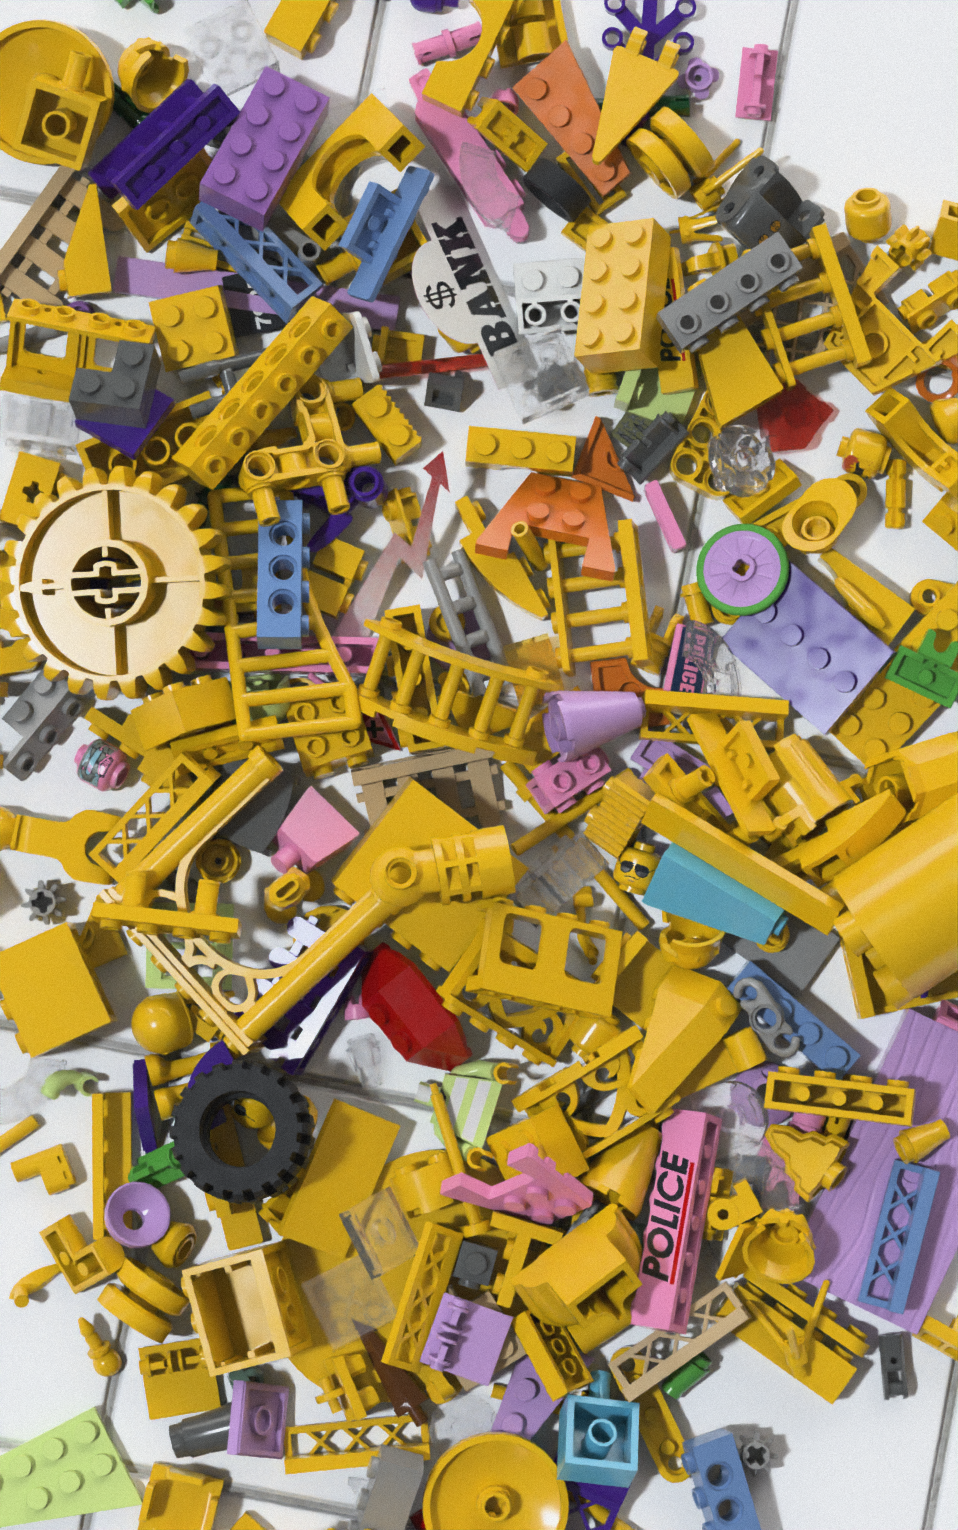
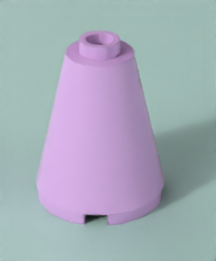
M559 690L546 692L542 698V704L548 703V713L542 714L545 735L552 753L560 752L561 757L557 759L559 762L571 761L640 727L642 719L646 717L644 701L641 697L637 698L634 692Z

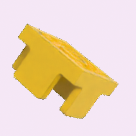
M154 1462L141 1506L138 1530H213L225 1478Z

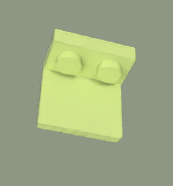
M695 361L699 382L702 368L700 362ZM658 367L629 370L624 374L613 407L650 421H654L658 413L662 415L665 411L671 412L683 425L696 389L663 395L661 393Z

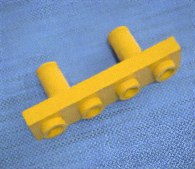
M666 753L659 757L644 775V781L655 793H660L747 847L761 837V835L746 836L740 826L732 829L701 793V791L710 787L715 781V775L708 766L702 765L686 775L671 756Z
M126 871L122 903L117 905L93 902L91 917L96 923H100V928L105 930L121 931L122 926L137 927V933L146 935H158V930L172 931L173 937L181 939H194L195 934L209 936V941L223 944L231 943V938H241L242 924L238 918L221 917L216 914L220 883L214 880L199 879L195 909L190 913L152 909L143 906L148 875L138 871Z

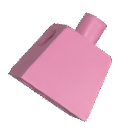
M310 786L277 830L272 842L280 850L271 857V863L283 874L287 873L294 865L305 874H309L347 849L360 833L323 796Z

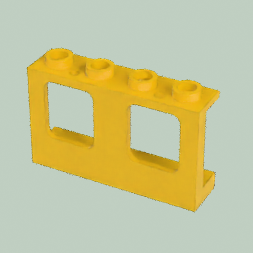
M14 299L6 320L10 321L6 367L1 376L0 390L70 404L69 396L76 368L111 372L113 369L96 364L94 358L97 338L115 342L124 340L154 344L156 326L147 325L140 320L133 319L127 321L111 318L104 313L91 314L76 311L69 306L56 307L40 304L33 299ZM26 324L68 332L65 356L57 358L27 351L24 346Z
M495 897L492 898V902L478 905L477 911L487 914L478 975L467 977L466 992L588 1019L611 1017L623 931L610 929V923L605 921L589 920V923L580 922L575 914L557 913V916L546 914V908L541 906L525 905L524 908L513 906L514 901L506 898ZM505 917L541 925L537 963L534 969L505 964L500 960ZM570 932L606 940L601 979L598 984L575 980L566 976L565 964Z

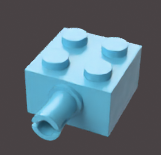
M603 1370L591 1371L590 1374L594 1381L589 1384L588 1397L568 1394L559 1412L557 1480L629 1488L638 1471L640 1403L610 1399L611 1374Z

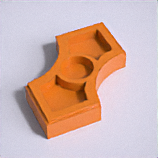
M626 658L590 662L593 691L634 692L637 698L642 697L646 689L663 691V688H652L637 680L631 673ZM649 712L648 728L670 725V721L663 713Z

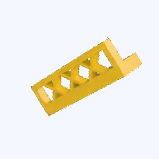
M646 689L641 697L646 707V717L642 719L639 740L698 744L694 734H689L680 723L690 714L715 713L720 721L725 718L734 719L737 723L744 720H753V727L760 721L775 722V741L761 740L766 750H775L773 745L784 738V720L789 714V701ZM649 712L663 713L672 725L664 732L648 731ZM672 714L682 716L677 720ZM676 728L680 733H671V731Z
M183 751L88 855L119 883L126 877V871H132L154 849L221 774L211 765L204 770L193 758ZM183 763L198 779L191 786L176 787L175 770ZM169 778V787H161ZM154 793H170V809L167 812H152L151 797ZM176 793H184V794L176 801ZM145 804L146 812H138ZM131 818H146L147 834L144 837H129L128 822ZM153 818H161V819L153 826ZM122 829V837L114 838ZM130 843H138V844L130 851L129 844H130ZM107 844H123L124 859L117 866L101 853Z
M97 1092L92 1094L93 1240H98L105 1236L112 1237L104 1221V1210L107 1200L118 1187L130 1183L128 1174L133 1167L132 1092ZM127 1211L123 1214V1223L131 1230H133V1211Z
M426 1221L381 1360L382 1363L417 1374L420 1373L423 1363L419 1361L443 1294L446 1292L464 1236L463 1233Z
M404 1414L399 1418L397 1415L364 1418L358 1421L352 1420L347 1422V1420L286 1426L284 1438L285 1475L368 1466L371 1456L377 1457L380 1446H369L360 1438L369 1426H379L389 1435L382 1443L383 1445H387L393 1438L399 1444L387 1446L421 1454L424 1461L431 1460L428 1421L421 1425L422 1442L406 1443L396 1435L404 1423L413 1422L409 1414ZM389 1424H398L393 1431L390 1430L387 1426H385ZM362 1427L357 1435L349 1429ZM342 1429L353 1440L344 1450L335 1451L324 1440L333 1430ZM326 1431L321 1438L313 1432ZM306 1433L317 1442L309 1453L293 1455L291 1434ZM356 1442L364 1447L351 1449ZM320 1445L327 1450V1452L315 1453Z

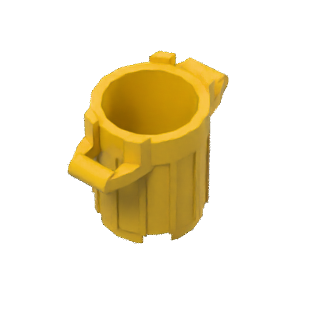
M792 734L773 745L775 751L769 755V758L780 780L762 799L776 817L772 822L775 830L770 835H764V838L769 842H774L777 838L783 836L792 849L798 847L799 843L810 839L827 827L826 820L846 811L852 803L854 806L860 804L861 801L855 792L863 783L861 776L858 774H852L849 778L839 782L808 740L802 739L796 734Z

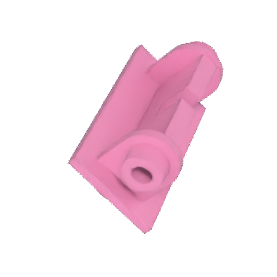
M754 44V48H742L735 118L771 121L778 51L768 50V45Z

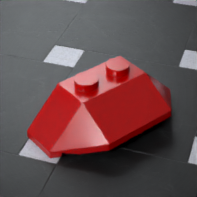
M385 942L374 948V952L362 972V1006L368 1012L371 1020L379 1026L390 1040L393 1048L402 1055L406 1062L449 1072L455 1066L461 1065L469 1059L473 1053L471 1048L467 1046L466 1036L460 1020L454 1013L442 1006L444 1000L416 964L401 953L392 950Z

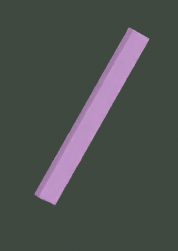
M118 256L113 292L152 299H163L212 286H223L222 277L238 273L220 270L173 273V269H165L164 262ZM287 280V284L297 295L309 286L307 283ZM324 285L313 295L318 299L331 303L339 313L359 311L362 317L365 316L368 319L371 330L381 331V327L386 326L389 327V330L396 331L400 296L378 293L375 301L371 303L353 298L347 293L348 289ZM224 290L228 309L234 308L277 315L260 296ZM307 299L304 303H302V304L300 305L299 310L304 306V304H305L309 299Z

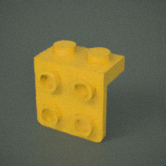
M340 696L290 702L286 715L289 723L346 716L345 706L339 700ZM361 712V726L358 729L293 737L303 771L307 778L311 776L315 780L327 778L335 774L334 769L348 765L349 769L359 768L368 764L369 758L375 757Z
M637 930L632 936L628 932H625L622 936L613 1006L643 1029L645 1020L651 1017L655 1002L651 1000L654 989L669 967L674 964L666 963L663 955H661V951ZM603 961L590 976L595 980L593 984L600 982Z

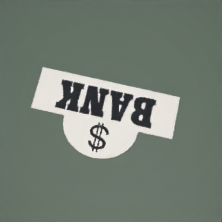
M454 184L429 190L418 212L431 241L419 247L412 263L413 286L422 309L431 322L446 336L464 344L478 343L498 390L540 378L542 374L525 336L518 333L516 316L457 185Z

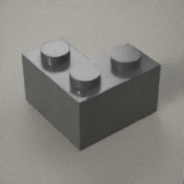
M119 340L112 372L76 368L69 396V402L76 419L146 429L161 369V362L155 345Z

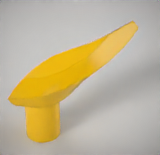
M57 1263L39 1268L21 1278L13 1286L9 1299H14L15 1305L19 1308L26 1307L29 1303L28 1295L42 1289L56 1275L61 1273Z

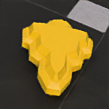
M771 1124L764 1134L773 1152L785 1161V1173L795 1182L794 1191L808 1203L823 1187L831 1192L844 1178L847 1167L841 1161L850 1142L835 1134L825 1137L816 1131L802 1134L791 1126Z

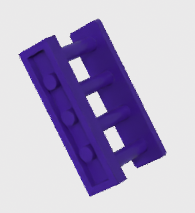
M186 79L88 172V176L107 198L114 199L120 193L133 209L138 210L223 130L240 111L219 85L213 84L203 93L192 79Z

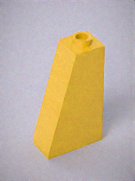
M706 278L701 279L700 281L690 286L687 289V291L689 292L692 289H694L696 286L704 282ZM739 315L737 316L739 322L724 333L717 329L707 336L709 343L697 351L716 425L720 431L779 396L784 390Z

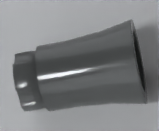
M232 1401L202 1414L184 1418L182 1422L169 1426V1437L176 1458L189 1456L194 1458L227 1450Z

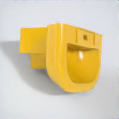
M612 1203L585 1223H581L537 1257L538 1259L512 1278L511 1285L531 1313L544 1324L556 1327L580 1324L585 1329L602 1316H610L616 1323H621L627 1317L626 1311L623 1308L625 1298L643 1285L637 1277L640 1270V1262L642 1261L643 1248L637 1233L617 1204Z

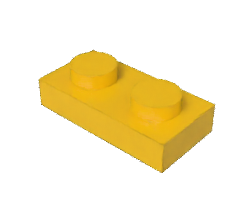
M779 458L722 501L741 524H751L801 487L802 484L798 476Z

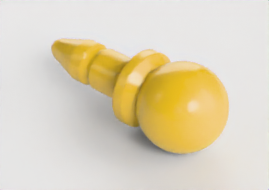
M80 1317L78 1319L80 1333L85 1337V1341L90 1348L87 1355L90 1359H93L94 1370L104 1377L115 1375L120 1370L122 1364L119 1353L111 1348V1343L108 1340L102 1341L89 1321Z

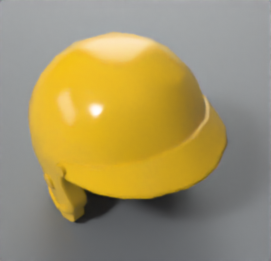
M178 992L149 996L136 1006L131 1020L132 1034L137 1043L145 1050L168 1055L170 1052L184 1048L193 1042L192 1020L186 1003Z

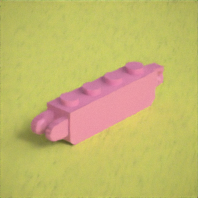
M427 68L409 78V84L418 101L415 109V121L484 227L495 229L501 225L507 236H510V239L516 242V244L518 242L521 244L526 239L528 240V232L530 231L528 228H530V225H528L525 216L521 212L524 210V201L522 199L526 197V194L516 179L510 181L503 169L507 165L497 149L490 151L484 141L486 138L467 122L468 115L466 112L460 118L423 100L422 91L431 75Z

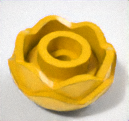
M212 839L199 851L195 863L204 879L226 883L236 876L241 866V856L232 842L226 839ZM216 858L222 859L220 865L215 863Z

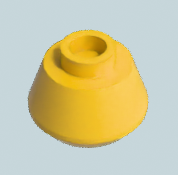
M936 399L929 408L935 427L945 443L955 445L958 443V399Z
M170 1221L164 1236L152 1244L151 1249L164 1267H179L189 1258L197 1240L193 1225Z

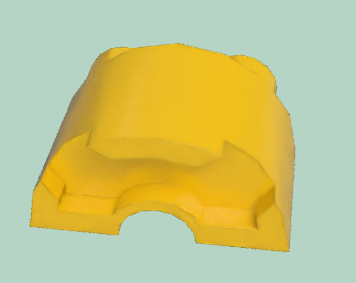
M447 1150L428 1157L430 1164L416 1169L415 1164L411 1163L394 1170L395 1177L390 1178L404 1219H410L419 1214L423 1215L457 1201V1199L440 1194L442 1181L454 1176Z

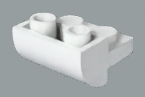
M584 257L513 263L519 335L577 330L585 263Z

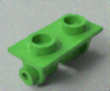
M174 1141L137 1158L138 1165L132 1167L128 1174L129 1182H144L158 1189L184 1177L185 1175L180 1170L181 1164L178 1160L174 1159L171 1149L175 1146Z

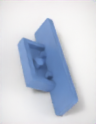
M408 166L395 194L380 184L369 181L338 245L362 261L347 291L353 298L371 303L375 301L435 177V174L430 170Z

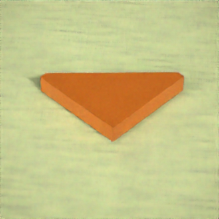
M595 416L571 478L587 484L601 486V490L633 502L635 498L624 470L617 464L619 459L602 419Z

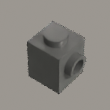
M463 1238L453 1272L454 1277L460 1278L458 1284L476 1290L480 1289L481 1284L488 1286L498 1248Z

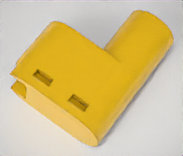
M62 1144L10 1163L18 1183L41 1174L49 1196L70 1188V1185L77 1183Z

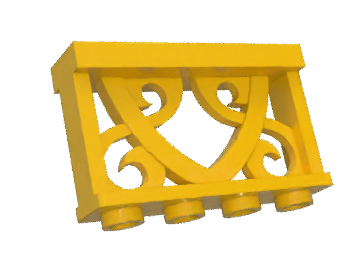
M483 918L476 928V931H478L477 935L443 985H439L436 990L445 999L442 1006L459 1017L463 1012L470 1015L469 1022L484 1033H487L489 1029L494 1030L498 1033L495 1038L508 1048L513 1050L516 1045L523 1048L524 1050L521 1054L537 1066L543 1061L554 1068L557 1063L556 1059L569 1041V1034L579 1016L564 1013L560 1019L556 1014L557 1011L533 1007L520 1012L505 1013L501 999L480 994L474 999H466L463 996L462 989L466 985L467 977L478 975L486 921ZM503 930L500 960L505 964L516 961L518 967L534 969L537 963L538 952ZM565 970V974L568 978L580 980L579 978L575 977L574 975ZM487 1004L491 1017L479 1009ZM549 1017L553 1023L552 1032L546 1041L541 1043L534 1042L532 1034L536 1029H541L542 1033L546 1034L547 1026L543 1020ZM522 1027L521 1035L509 1028Z

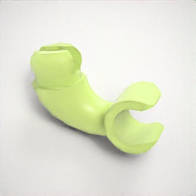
M60 1070L50 1074L44 1080L45 1084L41 1088V1093L50 1099L56 1100L59 1098L61 1090L74 1084L76 1090L84 1096L90 1097L92 1094L83 1089L84 1082L89 1079L97 1083L99 1081L95 1076L86 1071Z

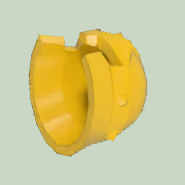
M147 37L145 39L138 38L136 42L124 50L118 61L117 73L122 91H125L131 97L138 110L151 113L187 79L189 66L188 60L177 54L173 58L170 57V51L164 43Z
M662 910L663 922L669 923V926L661 931L658 941L664 961L687 970L699 969L708 965L719 953L722 939L726 932Z
M788 1208L781 1209V1211L769 1209L756 1223L753 1232L745 1239L742 1253L749 1269L760 1278L776 1284H792L802 1281L812 1272L815 1264L814 1250L816 1246L813 1234L803 1214H795V1211H791Z

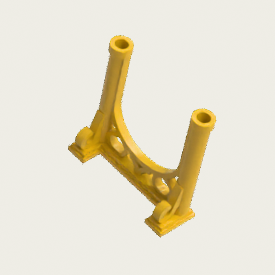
M257 745L247 755L249 759L132 870L148 875L143 906L152 908L153 902L162 896L176 901L178 912H191L188 900V878L195 857L225 825L283 772L281 765L265 748ZM178 867L175 891L168 889L157 890L163 881ZM125 878L115 887L103 889L98 894L105 901L104 903L117 905L122 903ZM371 887L358 902L302 955L291 963L274 969H257L236 963L217 951L203 935L195 934L194 939H184L185 950L184 954L181 955L163 935L172 934V931L158 930V935H146L137 933V927L127 926L129 929L126 933L134 943L140 947L144 944L153 954L150 959L161 972L166 973L168 971L177 981L174 984L175 988L187 1000L192 998L201 1008L199 1014L204 1021L212 1027L217 1025L226 1035L223 1038L225 1044L234 1053L239 1054L241 1052L245 1056L261 1051L265 1047L263 1043L267 1040L264 1034L391 914L396 915L405 906H392L383 902ZM197 948H199V950L204 954L196 955ZM203 964L211 969H216L219 965L224 970L217 972L210 987L193 967ZM230 974L245 978L248 996L242 1004H235L230 1001L229 997L222 990L223 980ZM282 976L257 1000L259 991L256 979ZM241 1011L244 1012V1014L239 1018L233 1013Z

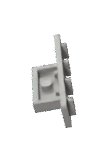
M43 668L2 718L23 737L4 759L3 768L20 781H23L36 768L37 763L51 746L59 740L60 735L74 718L82 712L84 706L95 694L93 689L84 695L73 694L68 689L67 679L50 682L44 677Z

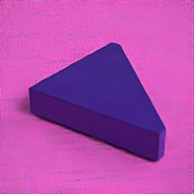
M145 1059L134 1060L132 1064L134 1111L142 1148L145 1154L158 1149L149 1074Z

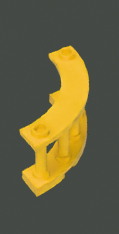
M382 616L381 621L365 619L363 626L380 635L364 683L359 684L357 688L360 712L373 718L376 717L378 712L393 719V727L448 747L473 754L476 748L493 751L494 759L533 766L537 752L524 745L526 740L523 739L539 689L559 691L560 688L558 683L547 678L549 674L547 671L534 666H528L527 670L513 668L455 651L401 628L403 623L390 617ZM395 641L411 648L412 652L397 697L390 701L379 695L380 690L377 687L392 642ZM426 655L451 664L435 713L430 714L429 717L411 710L412 706L410 705ZM465 669L490 676L475 724L470 726L469 729L450 724L451 720L448 719ZM504 681L524 685L525 688L510 732L505 733L504 737L490 735L488 728ZM340 696L339 700L344 703L343 696Z

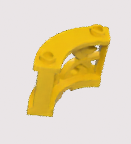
M634 1025L582 1057L585 1062L584 1065L577 1061L571 1066L561 1069L518 1095L511 1102L518 1113L525 1110L529 1117L556 1104H559L560 1108L563 1107L566 1102H562L559 1099V1093H566L570 1097V1104L566 1111L562 1110V1113L587 1164H589L590 1160L588 1158L618 1141L651 1119H654L655 1123H659L674 1113L671 1106L679 1102L681 1098L678 1093L675 1094L673 1092L655 1113L649 1114L627 1089L632 1071L627 1047L630 1048L635 1057L637 1050L643 1047L641 1040L643 1035L638 1027ZM606 1068L609 1071L607 1078L617 1074V1080L601 1081L597 1075L598 1070ZM578 1078H581L585 1084L596 1090L609 1091L617 1088L614 1108L607 1124L591 1123L572 1116L580 1101V1090L576 1081ZM627 1111L630 1114L637 1116L630 1122L620 1127ZM588 1136L603 1137L589 1145Z

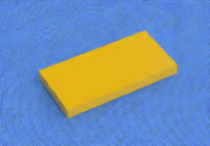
M334 1098L315 1141L314 1149H312L308 1159L310 1161L306 1169H303L277 1233L344 1260L401 1126Z

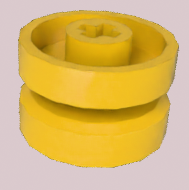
M663 107L650 118L652 132L639 128L626 139V144L635 160L653 182L667 195L677 200L691 188L689 175L701 179L715 167V162L704 143L689 125L668 107Z
M126 1256L123 1266L116 1271V1275L127 1288L116 1283H108L97 1300L122 1322L144 1336L162 1344L172 1330L173 1325L170 1319L161 1311L172 1316H181L189 1305L190 1300L166 1276L140 1261Z

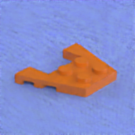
M531 472L476 541V554L506 560L513 538L511 527L518 521H524L536 537L587 547L582 564V576L611 582L614 579L615 565L601 486Z

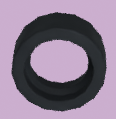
M543 157L539 158L522 178L527 189L541 203L568 222H574L591 202L587 192L569 174Z

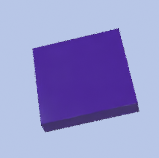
M156 389L146 429L76 419L74 423L78 429L129 458L136 460L176 404L173 398Z

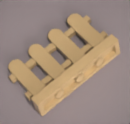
M60 165L1 248L0 284L4 286L1 293L9 298L11 293H14L21 299H33L40 304L56 307L64 306L63 302L55 296L59 291L57 270H63L64 258L47 247L46 244L52 235H55L69 245L76 223L66 216L73 206L79 210L81 209L87 186L90 183L84 176L80 181L74 179L72 175L75 169ZM58 195L66 200L59 211L51 206ZM98 196L102 227L110 232L120 231L125 224L111 206L117 200L112 199L108 203ZM39 224L45 228V231L37 240L30 234ZM17 253L25 258L18 269L10 264ZM32 264L55 279L48 290L25 275Z
M450 747L351 769L354 787L362 786L363 792L357 793L356 797L358 803L365 802L370 827L388 805L386 797L395 796L409 777L425 789L435 787L437 798L463 818L478 815L479 822L484 828L497 826L500 822L499 811L506 809L504 800L497 801L492 775L498 774L496 764L489 765L488 758L493 757V751L476 748L473 754ZM467 763L468 770L454 773L453 765ZM432 770V778L419 780L418 773ZM397 778L398 785L384 788L383 780ZM470 780L476 806L462 808L456 782ZM370 828L364 829V835Z

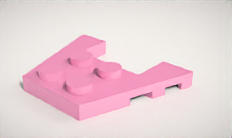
M531 1143L510 1151L508 1155L507 1165L522 1172V1174L490 1186L461 1172L443 1180L440 1194L443 1196L528 1219L540 1225H550L554 1221L592 1206L593 1200L592 1191L571 1174L564 1173V1176L555 1170L556 1162L549 1157H545L544 1160L538 1156L539 1149Z

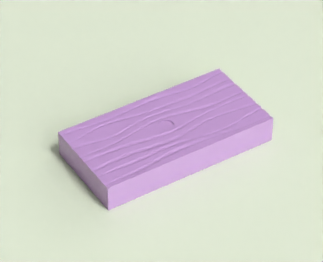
M906 1008L875 1070L872 1084L887 1086V1079L909 1082V1088L916 1090L912 1127L941 1119L948 1128L950 1139L941 1143L918 1163L910 1162L914 1165L939 1171L940 1175L904 1313L902 1315L888 1311L885 1308L859 1302L857 1298L894 1159L902 1161L894 1147L893 1138L899 1135L900 1130L912 1127L857 1120L851 1121L844 1138L850 1144L841 1161L847 1167V1172L833 1191L829 1192L823 1187L816 1195L806 1217V1221L813 1234L816 1249L814 1250L815 1264L813 1270L803 1281L821 1289L823 1281L828 1280L830 1282L828 1293L917 1335L958 1249V1032L914 1010ZM900 1169L896 1184L903 1196L917 1188L919 1173ZM894 1191L892 1202L899 1199L896 1191ZM914 1196L906 1200L910 1208L912 1207ZM903 1203L890 1209L887 1220L894 1231L903 1227L908 1222L909 1214ZM886 1225L882 1238L890 1234ZM905 1231L897 1235L901 1244L904 1238ZM893 1238L880 1245L878 1256L884 1266L891 1264L899 1257L900 1249ZM877 1261L873 1273L881 1269ZM896 1267L888 1271L892 1280ZM884 1274L870 1282L867 1296L887 1301L891 1285Z

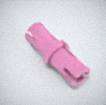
M477 21L450 32L447 28L441 30V35L412 43L418 65L449 55L451 58L457 56L456 52L476 46L482 33L480 22Z

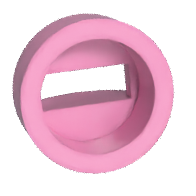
M507 88V90L497 89L491 98L499 100L502 104L503 102L509 103V105L505 106L517 115L519 99L516 92L511 88Z
M362 994L359 995V1004H356L353 995L346 1000L344 1004L345 1021L370 1018L368 1012L362 1006Z

